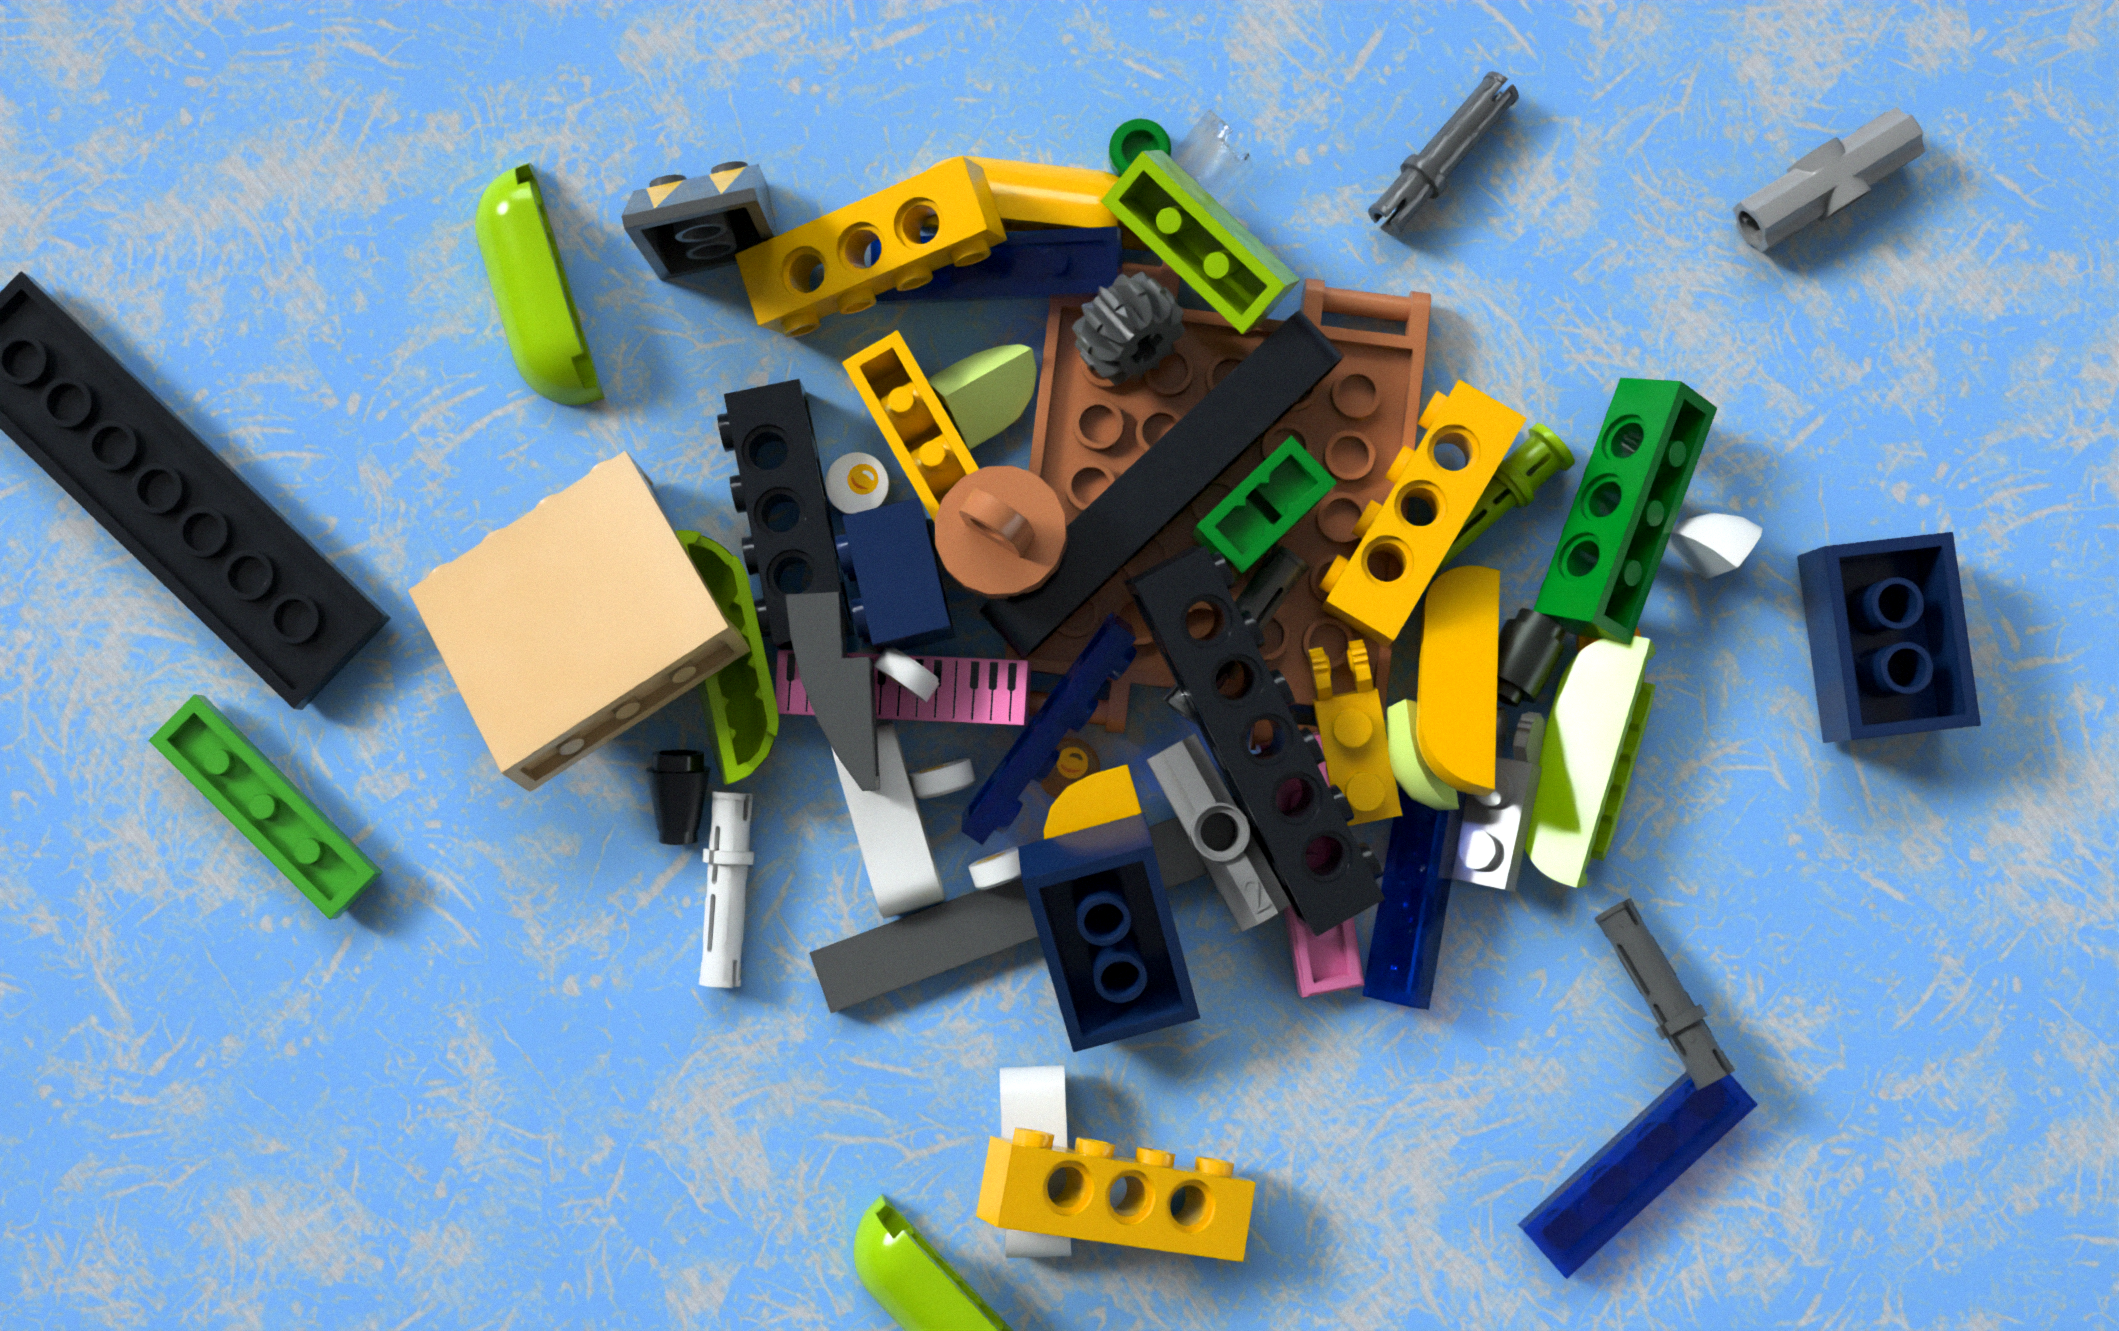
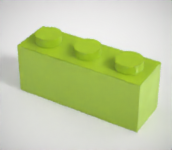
M1163 150L1142 151L1101 200L1114 215L1241 334L1259 327L1301 280Z

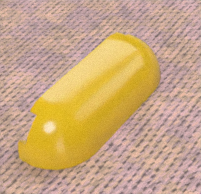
M964 155V157L984 169L1006 236L1150 252V247L1101 202L1120 177L1095 169ZM955 156V157H951V158L944 159V160H942V161H940V162L934 164L933 166H931L930 168H928L926 171H928V170H930V169H932V168H934V167H937V166H939V165H941V164H944V163H946V162H948V161H951V160H953V159H955V158H957V157H960V156ZM937 214L927 218L922 226L939 228Z
M1468 565L1456 567L1441 574L1430 586L1423 602L1420 630L1416 738L1425 763L1442 782L1460 792L1486 797L1495 790L1500 570Z

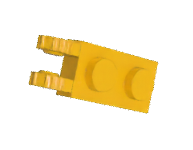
M1363 639L1348 642L1347 660L1350 671L1353 673L1356 691L1336 695L1332 693L1330 680L1332 675L1331 666L1323 647L1309 649L1308 656L1316 699H1312L1318 733L1322 741L1330 786L1336 784L1354 814V819L1347 822V825L1351 826L1402 816L1396 780L1390 765L1388 739L1379 692L1376 687H1373L1371 670Z

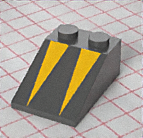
M742 161L719 164L711 169L710 175L687 179L683 175L658 177L649 183V188L633 191L621 216L625 231L660 280L738 264L735 254L778 236L767 182L759 164L748 166L746 162Z

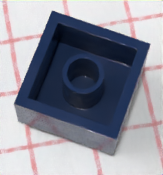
M920 498L842 516L846 534L835 536V542L844 575L848 574L850 582L857 580L861 597L850 600L858 637H863L864 643L872 642V645L880 653L886 647L890 648V646L903 651L956 638L928 519Z

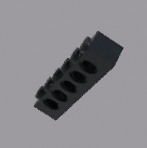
M1192 545L1124 581L1242 813L1246 816L1249 827L1268 864L1289 899L1290 907L1299 924L1317 937L1384 900L1385 897L1376 882V879L1383 876L1381 866L1367 843L1363 841L1357 844L1347 822L1354 819L1353 811L1336 784L1328 787L1317 765L1325 761L1323 752L1316 738L1307 727L1299 730L1288 708L1295 704L1292 690L1278 669L1269 671L1259 651V648L1266 645L1262 631L1248 610L1242 613L1239 612L1229 592V589L1236 586L1235 579L1222 555L1218 551L1210 554L1206 546ZM1204 601L1213 610L1214 625L1207 635L1195 639L1187 630L1186 615L1194 604ZM1235 660L1243 669V684L1233 695L1222 696L1216 685L1217 673L1225 663ZM1267 719L1273 729L1272 742L1263 752L1252 754L1246 744L1247 732L1257 721ZM1298 778L1302 786V796L1299 803L1290 810L1280 811L1276 803V794L1279 787L1286 780ZM1328 836L1331 843V852L1328 859L1318 867H1309L1306 862L1308 846L1315 839Z

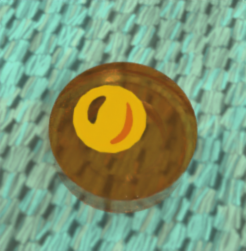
M1063 737L1052 741L1042 750L1037 761L1038 781L1043 790L1055 799L1060 796L1067 786L1091 774L1100 772L1099 758L1094 749L1085 741L1074 737Z

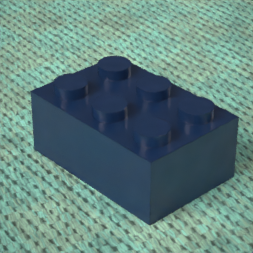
M1953 532L1823 546L1797 556L1823 743L1981 726Z
M1145 813L1018 846L1022 883L1073 1052L1200 1019Z

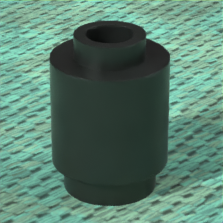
M1521 608L1515 619H1507L1498 635V701L1512 707H1518L1522 700L1530 703L1536 702L1565 649L1561 641L1566 634V630L1560 624L1541 613L1526 608Z

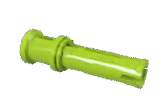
M1537 422L1528 430L1530 438L1505 460L1501 461L1433 577L1464 549L1475 542L1482 533L1513 506L1520 509L1522 506L1527 507L1535 500L1533 492L1559 469L1567 471L1575 464V459L1568 447L1551 429Z

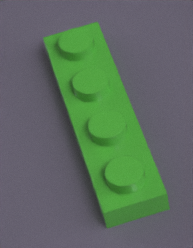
M194 694L148 740L329 920L338 919L383 873L204 695Z

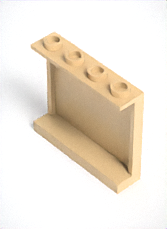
M626 450L613 459L598 463L585 477L560 493L545 497L536 505L535 509L507 527L489 533L480 544L454 561L436 567L429 573L427 578L408 589L500 772L529 792L535 790L750 651L741 632L723 613L650 488L653 485L652 480Z

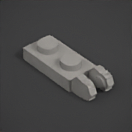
M1497 706L1495 790L1486 797L1464 793L1446 877L1515 893L1542 767L1538 766L1543 745L1542 739L1545 736L1544 730L1546 728L1541 713L1528 711V713L1522 714L1512 745L1515 760L1502 758L1509 715H1507L1504 707Z

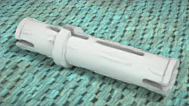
M712 791V821L709 848L703 849L702 862L708 863L702 941L703 953L699 985L720 988L741 986V952L745 920L746 880L748 865L754 864L755 851L749 850L753 793Z

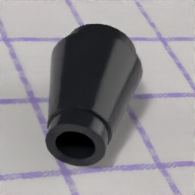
M673 749L652 753V766L646 768L657 830H659V843L686 845L698 842V830L700 828L711 770L710 767L704 766L703 751Z

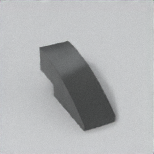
M840 592L786 595L790 638L801 681L816 719L838 759L862 791L879 790L880 772L874 659L870 657L848 658L845 596Z

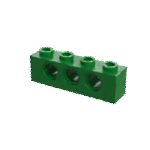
M1620 378L1533 611L1554 620L1570 634L1595 639L1604 638L1630 645L1716 414V406L1682 381Z

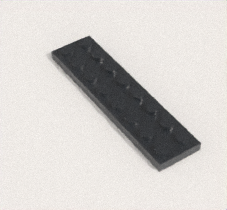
M20 271L0 292V429L293 709L303 710L391 617L33 277Z

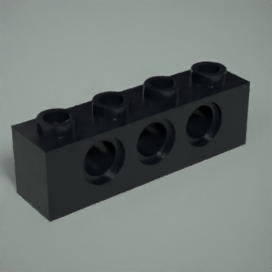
M800 379L724 394L727 413L717 415L718 427L725 452L735 450L739 475L730 476V488L737 513L747 512L752 536L742 538V548L749 575L759 574L764 598L754 600V606L761 636H771L773 645L781 650L793 648L786 595L789 594L782 591L780 578L783 571L794 563L807 564L812 570V582L808 589L800 594L840 592L845 596L846 635H855L842 567L835 542V532L807 392ZM771 441H779L786 444L788 449L787 457L781 466L772 470H764L757 467L756 456L764 444ZM782 502L797 504L800 509V517L797 524L791 530L786 532L770 530L768 517L771 510L777 504Z

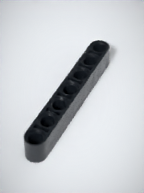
M1301 310L1295 312L1067 526L1068 545L1059 569L1040 588L1027 594L1007 596V599H989L980 609V615L1022 659L1027 658L1316 387L1345 357L1344 354Z

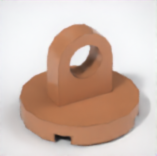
M1012 465L987 466L962 477L944 496L935 518V546L945 569L967 591L989 599H1007V596L1027 594L1040 588L1059 569L1068 545L1066 515L1055 491L1035 473Z

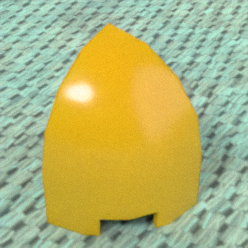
M1128 764L1091 774L1067 786L1050 807L1043 829L1044 839L1142 813Z

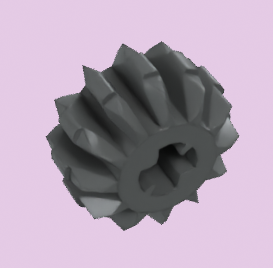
M1143 271L1133 275L1131 278L1121 273L1117 276L1112 286L1107 289L1099 286L1098 296L1092 302L1081 305L1084 316L1078 319L1072 327L1077 336L1075 347L1080 351L1081 359L1092 371L1096 370L1103 378L1109 379L1116 386L1125 382L1128 378L1137 383L1142 379L1147 370L1151 368L1159 370V362L1165 356L1175 353L1176 350L1173 342L1179 339L1185 332V328L1181 323L1184 311L1179 307L1176 297L1166 287H1162L1156 279L1150 278Z

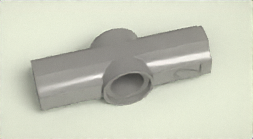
M1895 107L1867 125H1863L1845 139L1840 141L1836 137L1826 142L1789 167L1787 174L1738 203L1733 208L1737 220V229L1747 244L1755 246L1762 253L1793 236L1814 220L1825 221L1872 190L1870 186L1923 154L1925 148L1923 146V131L1912 115H1907Z
M1196 733L1147 759V764L1188 836L1190 846L1199 855L1240 931L1243 932L1259 925L1290 906L1289 899L1250 831L1246 816L1237 808ZM1214 813H1222L1229 817L1235 827V838L1232 844L1221 851H1214L1208 848L1201 837V826L1204 820Z

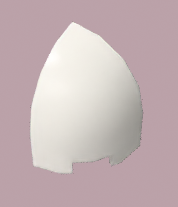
M1708 513L1676 524L1673 527L1666 547L1702 578L1707 580L1737 569L1758 542L1763 528L1744 517Z

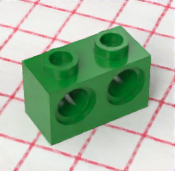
M1291 435L1196 525L1191 537L1198 545L1206 546L1210 554L1218 551L1228 564L1236 582L1332 490L1337 482Z

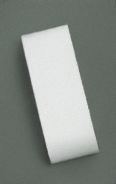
M893 722L877 727L880 772L879 790L862 791L832 748L873 893L883 919L945 900L937 864L917 797H914L909 770Z
M1064 1065L1000 1068L1001 1137L1013 1139L1015 1127L1054 1134L1053 1146L1068 1148ZM1064 1167L1056 1170L1049 1179L1048 1195L1050 1199L1059 1196L1065 1188L1067 1176ZM1005 1229L1006 1258L1071 1256V1238Z

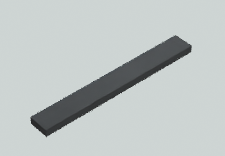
M1231 796L1237 808L1240 809L1234 796ZM1214 813L1208 816L1201 826L1203 842L1214 851H1221L1230 846L1235 838V827L1229 817L1222 813ZM1177 817L1149 827L1165 889L1209 874L1199 855L1190 846L1188 836ZM1020 877L1000 886L985 890L979 889L811 951L809 954L830 1013H834L1039 936L1022 878Z

